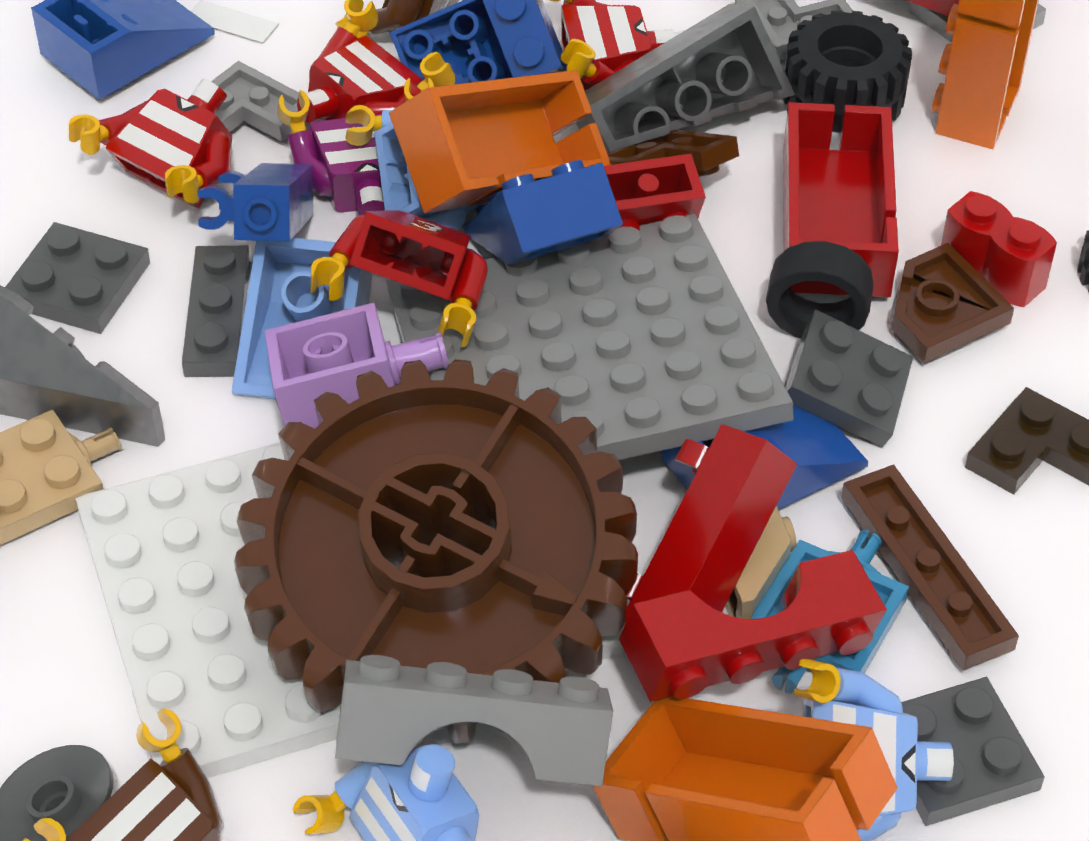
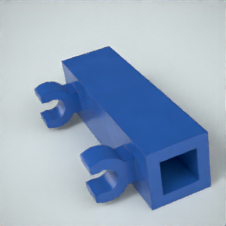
M261 163L246 175L237 171H228L219 176V183H233V195H230L224 188L214 185L200 189L198 191V198L215 199L219 203L220 213L217 217H201L198 220V226L206 230H215L225 225L228 221H234V240L290 241L313 216V164Z

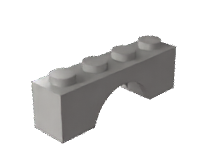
M366 655L361 657L360 661L346 660L335 759L402 766L418 742L434 730L459 722H478L494 726L514 738L526 752L536 780L602 787L613 708L608 688H601L597 682L583 677L569 676L561 678L559 683L533 680L530 674L512 669L497 670L491 676L467 673L464 667L454 663L434 662L428 664L427 668L400 666V662L392 657Z

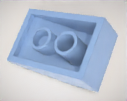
M292 238L290 241H256L232 394L276 399L272 385L265 330L368 304L373 273L354 266L350 269H345L343 295L338 300L330 301L329 285H321L317 287L314 293H310L311 265L318 258L330 257L329 251L336 242Z

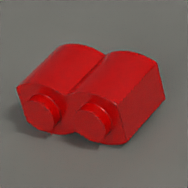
M969 191L947 210L941 245L949 243L1010 304L1019 307H1025L1046 289L1057 245L1054 237L1041 226L1023 218L1013 217L1011 212L997 200L988 195Z

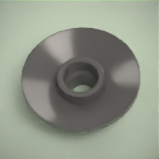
M65 745L44 751L18 767L0 787V841H23L25 838L31 841H47L44 836L37 833L33 826L42 818H51L59 822L64 828L67 839L111 797L114 778L112 769L105 757L97 750L88 746Z

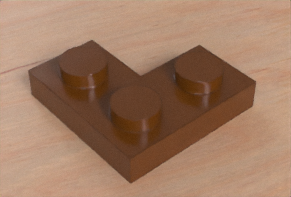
M673 130L670 131V134L615 151H608L607 154L611 165L692 154L698 175L706 176L718 172L720 164L739 157L737 136Z

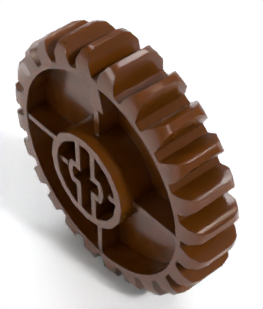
M455 359L447 367L443 380H430L427 367L421 360L405 362L401 369L400 385L388 387L382 377L372 370L358 375L356 380L358 400L348 404L338 394L325 392L314 400L319 426L314 429L302 422H288L278 433L285 460L277 458L260 460L251 475L258 498L242 504L238 512L236 522L245 545L236 552L234 565L240 586L248 595L245 598L244 610L253 634L260 640L268 641V654L272 667L280 677L285 680L302 678L308 704L313 708L325 712L340 705L346 660L360 661L361 657L366 655L388 656L398 660L400 666L427 668L428 664L434 662L454 663L464 667L467 673L491 676L497 670L512 669L530 674L533 680L559 683L561 678L566 677L564 668L577 674L591 675L602 664L603 645L601 636L618 634L624 627L627 619V599L624 591L631 589L637 581L638 552L632 543L636 535L637 511L632 499L621 494L623 489V467L614 454L597 452V428L587 417H571L562 422L561 395L550 388L536 390L524 401L519 396L518 373L505 368L495 372L484 386L474 383L471 361ZM459 722L447 725L449 735L455 744L472 742L476 732V722Z

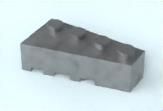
M728 4L586 90L585 93L592 114L576 122V124L581 129L588 124L596 123L606 151L611 152L670 134V131L690 125L697 126L712 121V118L731 112H741L758 107L757 104L770 100L784 99L795 95L755 6Z

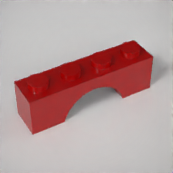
M850 550L799 563L782 597L783 611L773 616L760 619H744L730 616L710 607L691 590L633 604L619 641L650 702L674 696L676 699H686L700 693L708 686L730 681L732 684L746 683L764 671L783 666L790 670L801 668L802 666H798L801 659L815 660L817 657L840 652L841 655L854 654L871 643L873 633L887 609L854 551Z

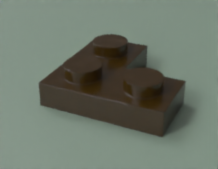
M1025 387L968 452L965 468L1013 495L1042 461L1089 486V420L1038 392Z

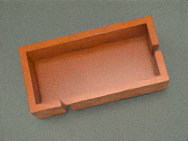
M959 0V4L954 3L945 30L946 34L953 35L952 44L945 46L938 73L946 75L945 83L939 84L932 104V112L939 113L935 134L994 149L1006 122V117L1009 116L1021 88L1039 0Z
M577 70L430 87L389 112L424 214L455 209L465 204L466 206L489 203L488 197L503 190L502 183L526 174H532L534 181L552 177V169L568 162L582 160L584 167L603 163V166L611 165L596 123L588 124L556 143L554 141V135L592 114Z
M674 696L653 702L606 760L602 787L592 786L618 838L628 841H861L857 830L870 829L898 788L872 727L689 698L676 699Z

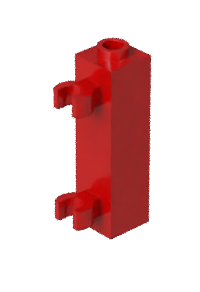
M721 424L710 447L691 439H685L675 460L692 467L691 472L695 476L643 576L637 573V581L633 587L624 591L627 596L626 599L630 601L627 606V618L635 603L691 590L710 607L722 612L797 463L768 440Z

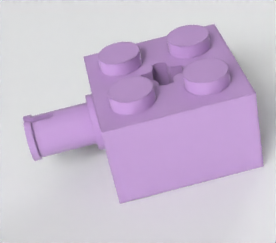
M375 302L265 330L272 385L284 426L288 422H302L315 429L319 426L314 400L325 392L338 394L348 404L358 400L357 376L371 370L379 374L388 387L400 385L401 369L405 362L421 360L427 367L428 372L440 368L446 369L449 366V361L441 332L435 333L436 335L391 346L390 341L385 342Z

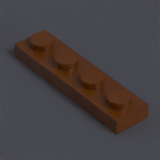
M894 464L843 483L841 498L862 528L870 531L869 538H871L873 533L880 537L882 545L878 551L899 581L909 586V595L962 670L979 665L1016 649L1019 638L1018 633Z

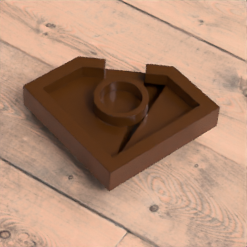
M946 243L905 261L892 330L923 363H926L1010 324L1014 307L949 243Z

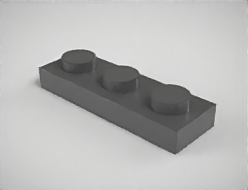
M249 245L195 247L182 355L184 377H234L248 291L250 270Z

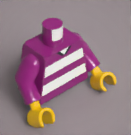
M410 78L407 79L404 85L406 101L413 98L411 95ZM428 78L429 88L434 87V83L430 78ZM302 90L299 91V104L302 108L299 112L289 111L285 107L284 97L281 95L277 115L282 123L291 128L292 134L287 135L294 164H313V190L319 195L328 196L333 209L339 213L358 211L360 216L365 215L366 211H385L374 134L376 131H373L372 138L367 144L355 146L346 141V131L352 127L363 128L365 126L359 123L348 124L345 122L346 118L310 122L311 129L307 130L304 122L310 106L307 94Z

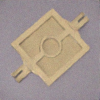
M52 409L0 432V545L78 510L76 498L103 489L102 481L93 470L91 462L121 449L119 439L111 427L80 441L66 430Z

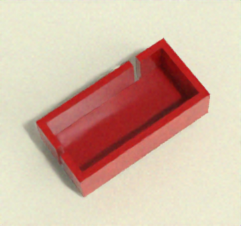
M788 102L783 144V252L789 247L811 241H827L845 246L860 255L870 267L874 283L872 297H891L899 253L891 107L845 105L839 150H830L835 104ZM803 281L790 286L794 293L848 295L846 291L836 285L822 281Z

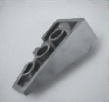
M0 285L1 415L29 420L53 409L65 428L98 434L111 427L118 439L157 447L165 441L158 401L107 362L101 361L94 366L73 345L75 337L62 327L51 333L29 316L33 312L34 306L19 294Z

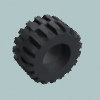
M842 10L831 11V14L827 15L823 13L813 15L812 21L803 20L797 25V30L791 32L787 44L784 71L795 95L784 98V104L788 105V102L835 104L832 132L840 133V136L845 105L891 107L892 120L896 121L901 114V108H904L912 60V48L908 47L909 40L904 34H899V28L892 23L882 22L883 18L876 15H863V12L852 10V13H847Z

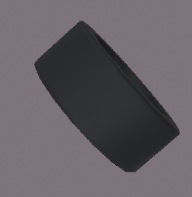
M811 241L789 247L775 259L770 274L766 295L768 313L779 328L800 339L805 324L815 309L860 330L865 325L870 313L874 287L872 271L860 255L842 245L827 241ZM803 281H822L836 285L846 291L850 297L836 303H817L806 300L794 293L790 286Z

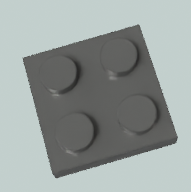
M53 222L5 288L19 294L32 304L34 308L31 314L101 334L149 266L148 248Z
M815 309L805 324L786 390L793 401V405L876 445L884 447L892 437L913 356Z
M987 676L901 702L903 713L917 717V741L950 742L953 748L954 766L951 781H917L916 810L925 827L1041 790L1045 776Z

